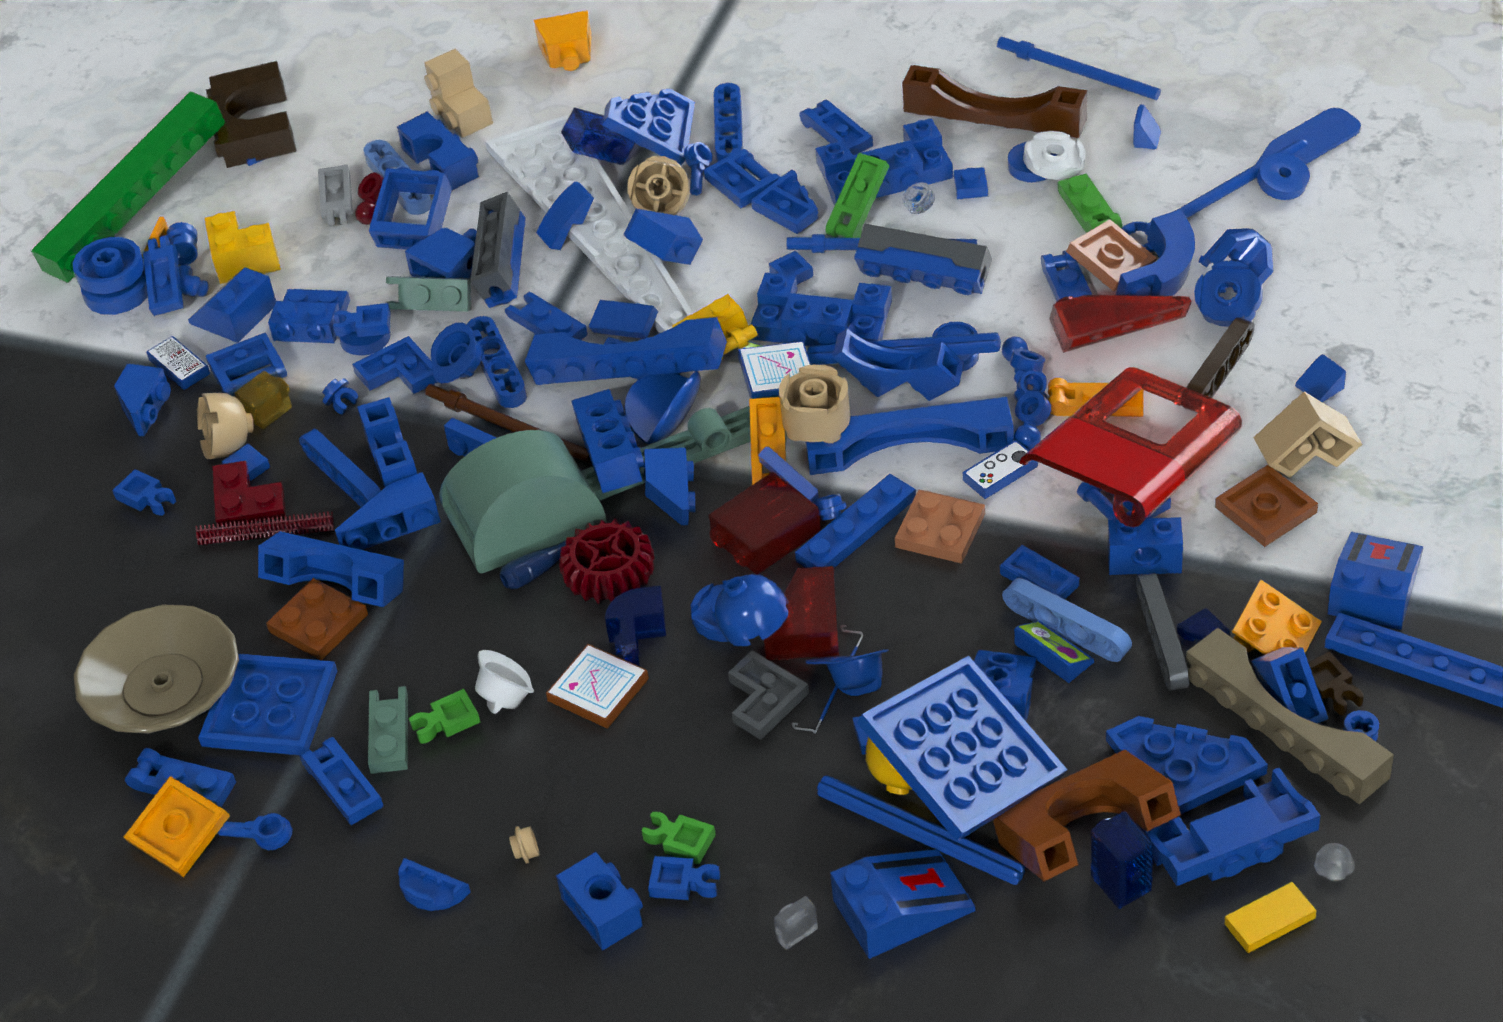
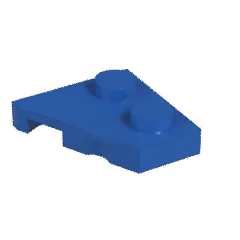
M792 169L751 199L752 210L796 234L819 218L817 206L808 197L806 188L799 184L797 173Z

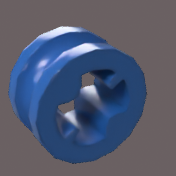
M1362 710L1353 711L1346 716L1343 731L1363 732L1368 729V732H1365V734L1377 742L1379 721L1376 716Z

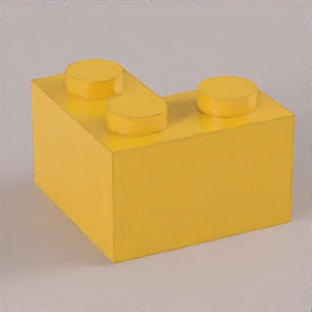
M235 211L218 213L204 218L211 256L220 284L227 283L244 267L262 274L281 270L269 223L240 229Z

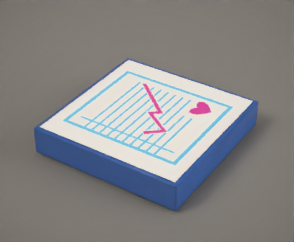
M804 341L738 349V359L750 399L779 397V385L782 379L789 373L790 377L799 373L800 367L811 365Z

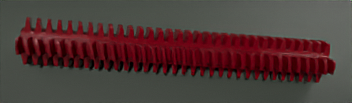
M324 511L323 516H321L320 512L318 516L314 512V517L312 513H310V517L306 513V518H304L303 514L301 518L297 514V519L295 514L293 519L289 515V520H287L285 515V520L280 516V521L278 516H276V521L272 517L271 522L269 517L268 522H266L265 518L261 522V518H259V523H257V519L253 523L251 519V524H249L248 520H246V524L242 520V525H240L238 520V525L234 521V526H232L231 521H229V526L227 522H225V526L221 522V527H219L218 523L217 527H215L213 523L212 528L210 524L206 528V524H204V529H202L201 525L200 529H198L196 525L198 545L270 538L279 531L294 535L335 531L333 511H331V515L327 511V516H325Z

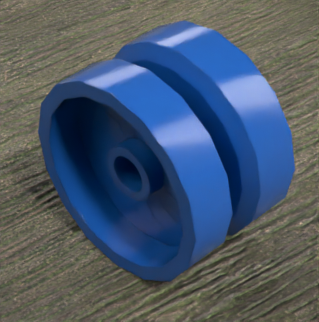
M123 237L99 239L86 245L76 254L72 263L73 271L80 285L84 302L91 311L102 315H116L136 308L148 298L144 261L140 248L134 241Z

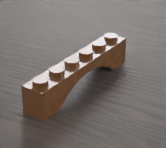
M916 65L910 66L902 82L904 112L1028 130L1036 133L1047 131L1064 132L1070 135V137L1080 138L1087 121V90L1056 86L1047 92L1029 97H997L968 88L949 77L941 69Z

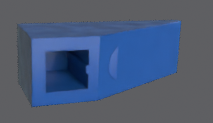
M423 472L390 483L337 527L335 533L339 545L363 550L440 523L436 501Z

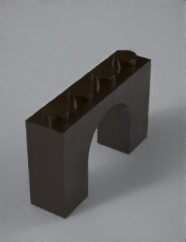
M277 61L209 77L211 88L206 89L207 97L216 101L225 120V124L214 134V146L218 158L224 157L227 168L246 164L247 159L255 158L256 161L297 152L287 111L253 119L239 118L251 109L287 101L285 86Z

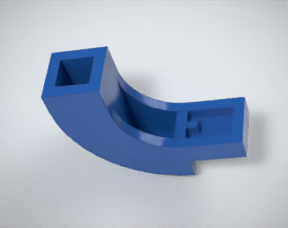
M1181 209L1152 218L1147 241L1158 255L1159 260L1120 275L1116 297L1121 304L1134 300L1140 301L1151 295L1156 304H1159L1175 295L1184 285L1195 251V236L1191 224Z

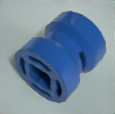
M185 222L171 225L167 229L166 235L169 238L170 245L174 244L177 249L178 264L189 265L196 260L198 254L197 230L193 225Z

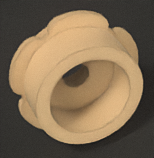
M519 826L515 827L516 835L509 837L513 854L516 859L523 857L525 863L528 864L530 863L529 859L540 856L534 832L531 826L520 829Z

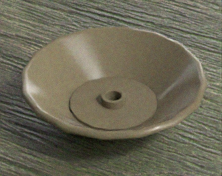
M159 605L132 612L105 627L83 650L73 675L76 701L92 721L117 732L150 734L181 726L210 709L230 687L239 662L235 635L220 617L195 606Z

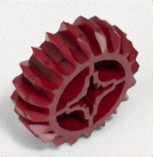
M616 518L611 523H605L601 519L598 525L593 526L587 523L585 530L575 529L574 537H566V544L564 547H561L559 567L564 583L571 589L574 596L581 595L585 602L594 598L598 605L603 599H609L613 604L615 598L622 597L627 600L629 592L639 594L640 585H648L649 576L653 575L655 555L648 535L643 534L640 527L633 528L629 521L620 525Z

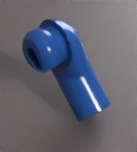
M179 266L182 294L186 296H206L209 290V283L206 280H200L198 276H193V270L190 266Z

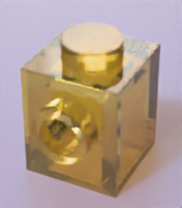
M262 371L234 392L236 398L243 404L245 412L251 413L253 423L262 429H265L292 408L288 394L290 389L286 382L280 377L275 378L266 371Z

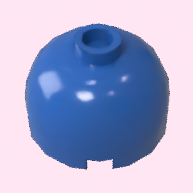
M757 574L737 576L730 579L719 593L714 606L715 617L721 632L728 642L734 646L752 645L748 639L759 635L764 640L782 626L788 617L789 611L786 608V603L789 604L783 591L769 578Z

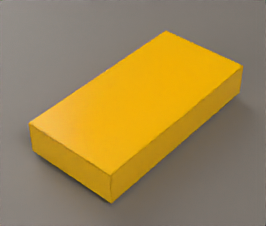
M1291 882L1226 915L1224 924L1245 951L1250 953L1316 918V909L1296 885Z

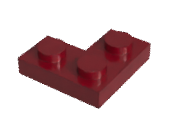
M246 461L212 466L215 521L219 524V527H221V522L223 526H225V522L229 526V521H231L232 526H234V521L238 525V520L240 524H242V520L246 524V520L251 523V519L253 522L257 519L258 522L259 518L263 521V518L268 520V517L269 519H272V517L276 519V516L278 518L280 516L285 517V496L281 482L250 487Z

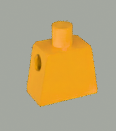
M588 10L534 20L538 46L549 67H563L567 71H573L579 67V64L590 61L592 35Z

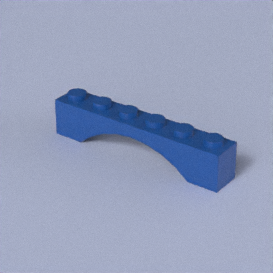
M717 317L685 320L655 336L621 344L589 343L573 338L566 332L535 334L525 363L536 385L719 369L727 340Z
M1007 397L850 416L849 425L841 433V438L837 442H805L810 475L845 471L856 461L871 453L907 443H944L963 447L979 454L996 452L1014 441V425Z

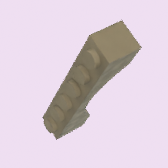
M1216 628L1187 651L1186 665L1189 680L1193 685L1203 688L1215 697L1223 707L1230 708L1242 717L1251 728L1261 731L1273 740L1281 750L1288 751L1300 760L1309 771L1319 774L1331 783L1340 794L1348 796L1356 803L1361 804L1390 779L1393 753L1363 732L1343 731L1322 726L1304 719L1282 706L1264 689L1256 678L1248 660L1246 647L1221 629Z

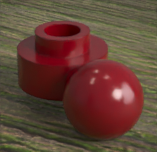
M376 172L368 174L358 187V196L364 201L356 207L355 216L364 225L371 224L383 177Z

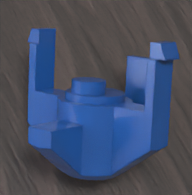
M1249 228L1227 229L1204 256L1201 255L1199 262L1207 268L1210 263L1215 265L1224 261L1229 256L1232 261H1239L1249 266V269L1258 276L1261 285L1274 272L1271 243L1256 230Z

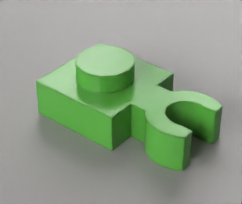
M464 689L430 703L432 712L416 713L409 718L413 731L425 727L416 731L420 744L430 742L440 731H443L446 737H449L481 723L479 714Z
M652 812L650 815L652 825L659 828L652 830L643 827L641 830L643 840L652 845L663 843L664 853L678 858L693 859L694 863L700 864L716 836L715 827L683 815H679L675 823L668 820L665 814Z

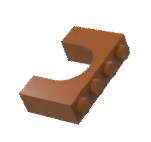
M1123 750L1034 792L1002 815L993 819L1000 846L1041 880L1046 881L1078 865L1070 832L1064 827L1077 818L1101 812L1118 813L1126 816L1145 831H1149L1181 814L1172 781L1128 751Z

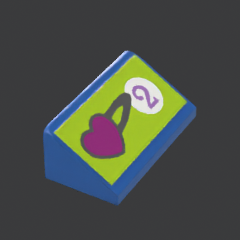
M1041 621L1022 624L1014 629L1015 645L1031 657H1037L1038 662L1067 683H1070L1094 663V659Z

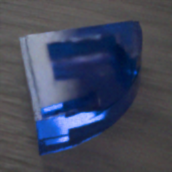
M1207 608L1177 624V634L1189 641H1194V639L1202 640L1216 628L1221 629L1230 636V629Z

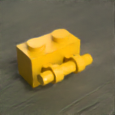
M729 294L716 299L706 307L672 325V327H675L685 320L717 317L727 340L723 355L736 348L742 349L746 347L748 341L758 336L755 327L752 324L748 325L742 308Z

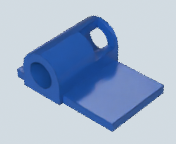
M978 650L974 659L975 664L1022 718L1027 721L1032 694L1033 678L1031 677L1037 664V657Z

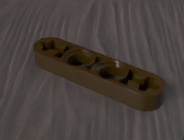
M1239 317L1233 320L1189 382L1183 396V408L1199 414L1204 411L1249 346L1254 333V322Z

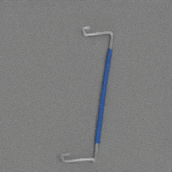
M840 625L842 632L861 634L857 645L850 655L854 656L863 638V633L860 631L844 630L843 627H847V625ZM835 685L815 730L795 727L798 723L794 722L792 723L793 728L796 730L812 731L816 734L838 687Z

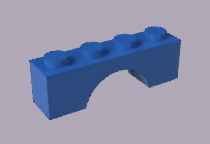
M281 531L258 546V578L287 585L310 581L313 578L331 581L350 589L352 600L379 607L386 606L403 592V559Z

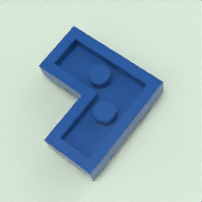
M409 336L352 364L354 373L369 391L397 377L403 381L413 394L426 389L429 384L437 383L433 376L432 361Z

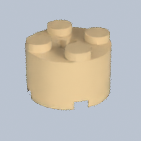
M806 365L799 368V373L791 377L789 373L782 379L779 385L782 424L788 438L793 441L801 440L805 442H837L841 438V433L850 422L849 393L846 379H842L838 375L837 370L826 365Z

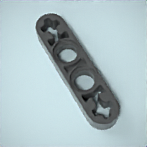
M1157 574L1136 576L1137 595L1166 687L1169 691L1188 688L1189 676L1186 661Z

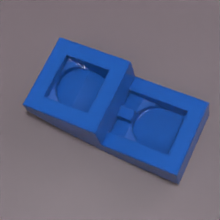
M574 181L552 204L538 227L537 235L550 249L561 250L572 224H583L594 197L579 182Z

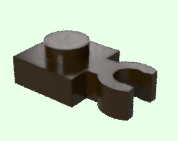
M1330 651L1308 662L1321 699L1324 700L1331 697L1333 708L1338 714L1342 716L1347 714L1348 704L1344 700H1351L1358 707L1363 706L1364 695L1358 687L1352 685L1353 675Z

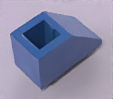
M127 364L114 387L121 407L138 436H145L151 424L155 423L162 405L169 399L171 387L167 382L163 368Z
M686 448L644 449L645 496L681 526L688 525L689 512H695V491H688V482L694 481L693 461H687Z

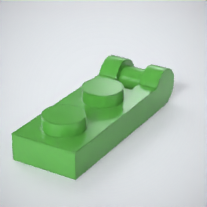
M858 153L826 224L825 232L827 235L833 237L840 235L845 238L861 237L863 224L889 169L887 161ZM845 216L851 217L848 225L843 224Z
M1087 173L1058 181V193L1086 233L1109 219L1120 228L1123 227L1119 214L1112 211Z

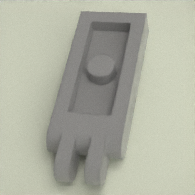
M348 164L318 169L322 219H327L329 226H335L336 217H340L341 224H347V216L353 215L351 179Z

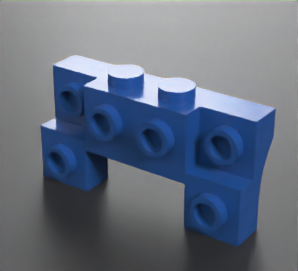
M932 118L903 125L904 142L862 152V154L885 160L889 164V169L876 198L953 178V163L942 146V135ZM845 141L815 148L816 162L825 179L834 206L858 155L851 154Z
M778 273L764 274L757 293L758 305L751 321L758 336L752 340L776 343L804 341L805 346L836 344L838 334L846 329H849L855 335L868 342L883 340L885 323L892 303L891 286L859 283L854 300L797 294L796 276Z
M1276 768L1272 770V779L1269 783L1257 787L1252 779L1244 782L1243 796L1246 801L1190 822V832L1178 816L1149 831H1145L1139 826V833L1147 840L1150 846L1140 835L1139 838L1149 849V854L1156 865L1163 864L1176 886H1179L1206 874L1211 881H1214L1224 876H1234L1244 868L1257 863L1270 862L1283 853L1285 843L1319 830L1321 815L1311 801L1305 799L1295 790L1282 770Z

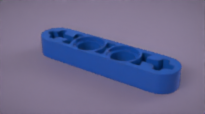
M723 83L714 89V130L717 162L743 149L741 92L739 86L734 83ZM730 97V101H725V98ZM725 114H735V115L729 116V117H723V116H722V115H725ZM728 132H734V133H735V134H733V135H722V134L728 133ZM726 148H732V152L727 153Z
M487 316L471 319L467 325L473 330L475 339L482 349L480 365L498 403L505 408H515L522 405L527 398L525 384L495 322ZM483 331L487 334V337L482 338L480 332ZM489 349L499 350L494 354H484ZM504 368L509 370L504 374H494L498 369ZM511 385L512 393L506 390L507 386Z
M312 429L299 437L300 445L307 457L360 507L364 506L381 491L373 480L317 429Z

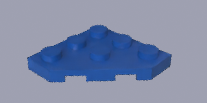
M670 88L662 89L658 94L652 95L650 92L632 94L628 99L614 97L605 106L602 125L612 132L630 139L641 147H645L660 156L675 160L681 166L685 162L684 149L689 145L695 102Z
M1137 716L1106 731V741L1115 753L1126 750L1172 781L1180 814L1244 785V782L1247 780H1255L1266 775L1268 764L1248 739L1240 736L1230 735V739L1207 735L1208 730L1181 724H1177L1176 728L1154 724V719Z

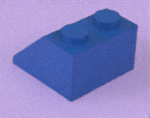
M244 267L188 319L189 324L239 343L274 308L276 298L270 277Z

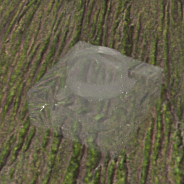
M806 896L794 904L791 903L784 906L774 917L776 939L786 950L818 929L815 905Z

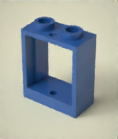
M405 167L398 169L386 168L369 228V233L377 247L407 250L442 229L452 192L445 173L437 170H411ZM400 192L434 194L426 225L392 222Z

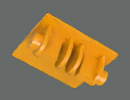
M1260 580L1232 630V633L1235 634L1233 639L1246 647L1247 652L1256 648L1265 655L1282 647L1303 648L1306 653L1322 621L1263 580Z

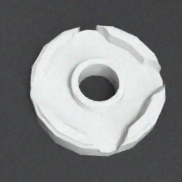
M1040 132L1033 136V140L1025 143L1023 161L1026 167L1038 176L1055 180L1067 179L1078 174L1084 167L1086 150L1079 140L1076 139L1075 142L1070 139V135L1064 132Z

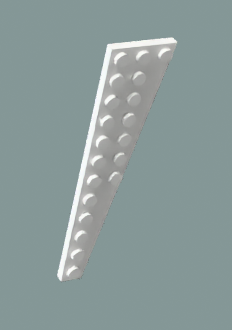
M569 114L485 141L487 151L546 213L562 192L574 181L579 182L594 197L583 224H572L567 236L631 303L652 305L657 309L658 314L653 327L659 333L673 328L672 325L693 314V311L659 257L624 236V232L633 215ZM568 136H570V138L572 139V141H573L574 145L576 146L578 152H577V151L575 150V148L573 147V145H572L571 141L569 140ZM574 138L577 139V141L579 142L580 146L582 147L584 153H582L581 149L579 148V146H578V144L576 143V141H575ZM581 140H583L591 155L588 154Z

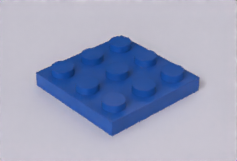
M238 654L239 662L230 687L209 709L198 737L201 746L301 755L308 751L337 674L335 662Z

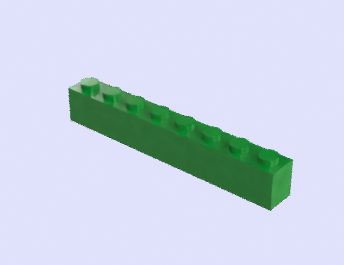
M190 91L31 250L41 270L69 283L75 277L72 263L76 254L86 245L96 240L114 237L225 124L216 101Z

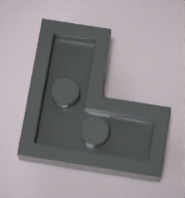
M753 650L728 672L729 682L750 695L732 712L733 723L760 740L809 694V687L806 682Z

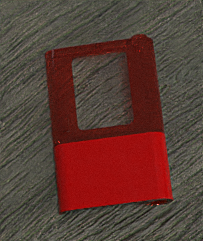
M1129 367L1123 370L1021 457L1019 463L1025 466L1031 460H1034L1115 495L1113 511L1116 518L1126 526L1137 527L1149 518L1240 431L1242 419L1236 409L1230 405L1139 368ZM1141 389L1172 401L1178 406H1184L1198 412L1190 422L1165 444L1155 443L1105 421ZM1124 501L1133 503L1131 516L1127 515L1123 509Z

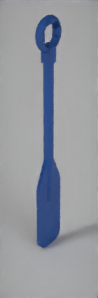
M1341 108L1326 109L1272 140L1254 166L1179 209L1188 218L1257 178L1261 162L1270 154L1279 152L1289 153L1300 158L1305 164H1308L1356 136L1361 129L1360 121ZM1131 222L1124 225L1121 229L1129 235L1136 231H1143L1148 236L1151 222ZM1149 242L1143 244V247L1149 252H1154Z

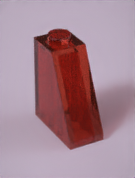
M833 566L799 568L784 592L789 604L786 603V608L789 611L788 617L777 631L764 639L766 659L768 660L839 655Z

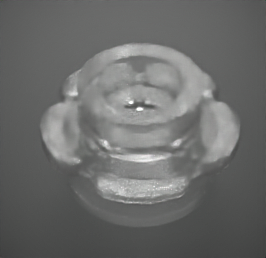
M1326 844L1316 854L1317 861H1315L1314 867L1319 875L1325 876L1329 880H1343L1347 874L1350 875L1354 871L1355 862L1352 859L1351 852L1342 844Z

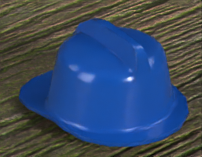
M454 323L447 326L438 334L431 348L433 376L441 384L450 383L458 378L472 377L482 359V349L475 339L474 332L465 323Z
M886 649L858 656L806 660V664H826L836 686L843 693L850 696H860L878 691L881 688V678L883 675L881 655L889 650Z

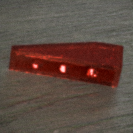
M1082 295L1076 298L1067 296L1053 304L1049 320L1064 353L1185 318L1192 302L1189 296Z

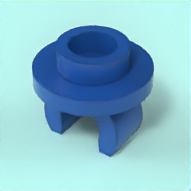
M345 378L340 381L333 379L322 392L325 395L322 402L326 406L333 403L334 410L341 415L347 409V406L341 399H348L354 405L359 398L355 390L347 388L349 381Z

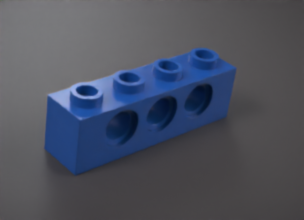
M610 389L571 400L577 424L602 493L642 482L639 468L645 467L640 448L637 446L634 433L631 431L627 415L624 413L621 400L614 401Z

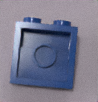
M287 289L283 301H276L268 321L273 341L335 343L337 336L333 328V324L336 323L334 312L347 311L350 303L348 291Z

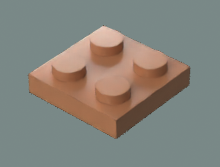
M1110 219L1070 242L1066 251L1112 291L1117 290L1121 274L1152 264L1157 260V257Z
M919 489L895 536V548L962 564L985 516V505Z

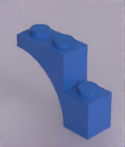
M849 329L838 334L832 356L841 367L850 372L862 386L869 389L876 397L907 381L914 390L918 391L928 401L959 386L964 364L943 342L922 349L896 350L872 344L858 337Z

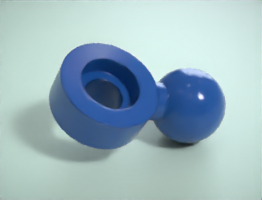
M1013 336L1006 339L1002 345V354L1007 361H1010V365L1015 368V373L1020 370L1025 372H1042L1046 359L1038 353L1029 351L1024 339Z
M1030 391L1024 394L1018 400L1015 407V415L1023 425L1016 429L1014 440H1017L1029 451L1041 441V433L1037 426L1043 424L1051 413V403L1042 393Z

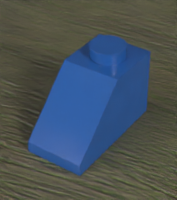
M637 208L624 232V236L660 259L691 265L703 241L690 218Z
M1282 647L1251 660L1258 681L1282 706L1298 716L1317 724L1329 719L1303 648Z

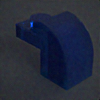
M661 586L626 591L609 604L605 613L609 643H615L616 655L623 654L624 660L639 667L638 639L667 636Z

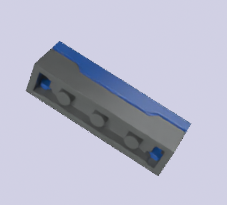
M508 192L480 202L470 282L489 308L509 303L518 296L526 218Z
M864 224L858 249L854 256L860 271L867 276H890L901 283H910L911 280L921 282L926 287L932 289H940L942 286L952 288L955 292L963 295H971L972 292L982 294L984 282H986L992 261L987 246L871 224Z

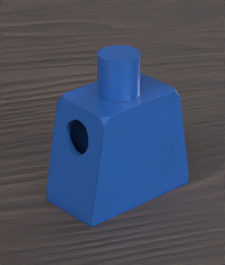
M442 228L405 251L410 275L413 277L471 278L477 230L470 228L463 235H460L448 228Z

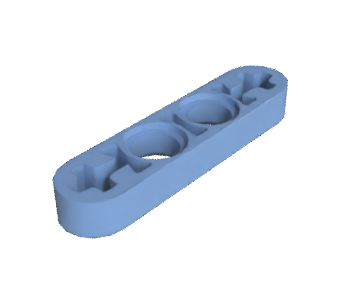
M374 140L365 145L363 151L367 165L373 172L380 174L383 178L386 168L396 167L398 169L405 167L410 169L387 141ZM400 192L397 200L406 212L412 215L426 213L430 210L432 204L430 194Z
M1016 578L1003 591L1004 602L1015 613L1033 622H1043L1062 637L1109 661L1119 662L1132 647L1129 635L1120 627L1025 579Z

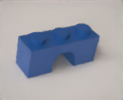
M425 112L397 126L402 150L417 164L429 159L431 170L445 173L452 190L479 177L476 165L479 163L475 151L471 147H466L457 134H452L446 129L440 119L436 120L429 112Z
M390 397L357 406L363 431L384 488L392 482L417 474L413 457L406 440L404 441Z

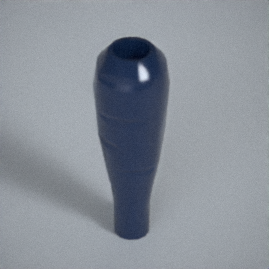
M566 540L552 547L526 554L505 564L499 574L502 584L506 588L514 590L538 578L560 560L561 547L565 546Z

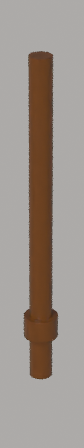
M429 384L426 387V396L444 403L446 408L455 412L464 411L512 432L541 430L469 400L465 394L454 389L448 391L433 384ZM561 438L572 457L588 464L591 463L585 447Z

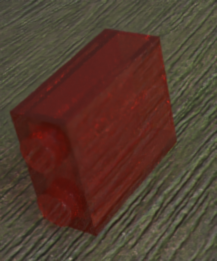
M773 471L709 514L711 528L709 534L714 544L719 548L726 549L733 555L739 565L742 567L747 566L757 575L821 531L819 507Z

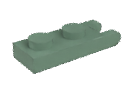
M387 276L386 284H398V302L388 301L386 303L389 304L390 309L468 312L471 310V279Z
M406 686L398 687V698L379 700L377 690L369 691L368 766L371 774L408 769V692Z

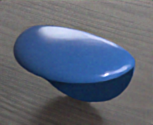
M695 371L689 378L674 373L646 375L631 386L626 395L624 410L631 430L640 440L649 445L668 438L677 429L695 401L701 382L700 373Z

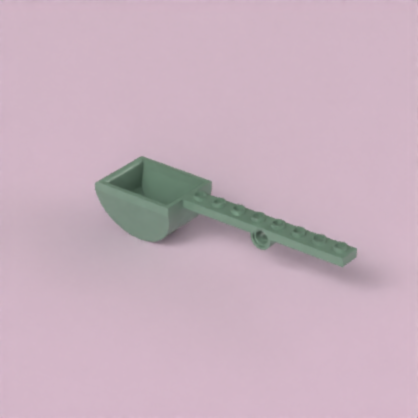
M750 406L722 417L712 408H704L695 412L688 421V430L640 448L643 460L644 449L686 448L687 461H693V464L751 442ZM524 430L490 440L468 453L445 477L440 488L439 498L441 506L477 571L485 573L526 554L557 545L565 541L566 537H574L575 529L585 530L587 523L593 526L598 525L601 519L607 523L600 500L645 483L644 467L639 468L642 482L602 493L593 466L581 471L560 437L543 430Z

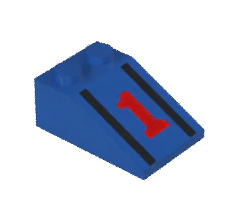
M1351 532L1339 556L1333 575L1327 614L1337 616L1340 612L1376 625L1402 630L1423 546Z
M938 849L864 857L830 872L833 901L869 959L976 911L974 903Z

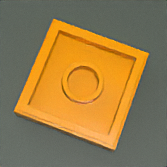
M170 776L124 835V838L130 844L184 878L230 815L223 808Z

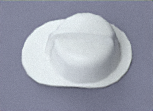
M481 650L478 652L477 657L480 670L475 684V691L487 700V707L492 713L496 714L502 707L515 709L528 693L534 692L529 675L515 661L492 650Z

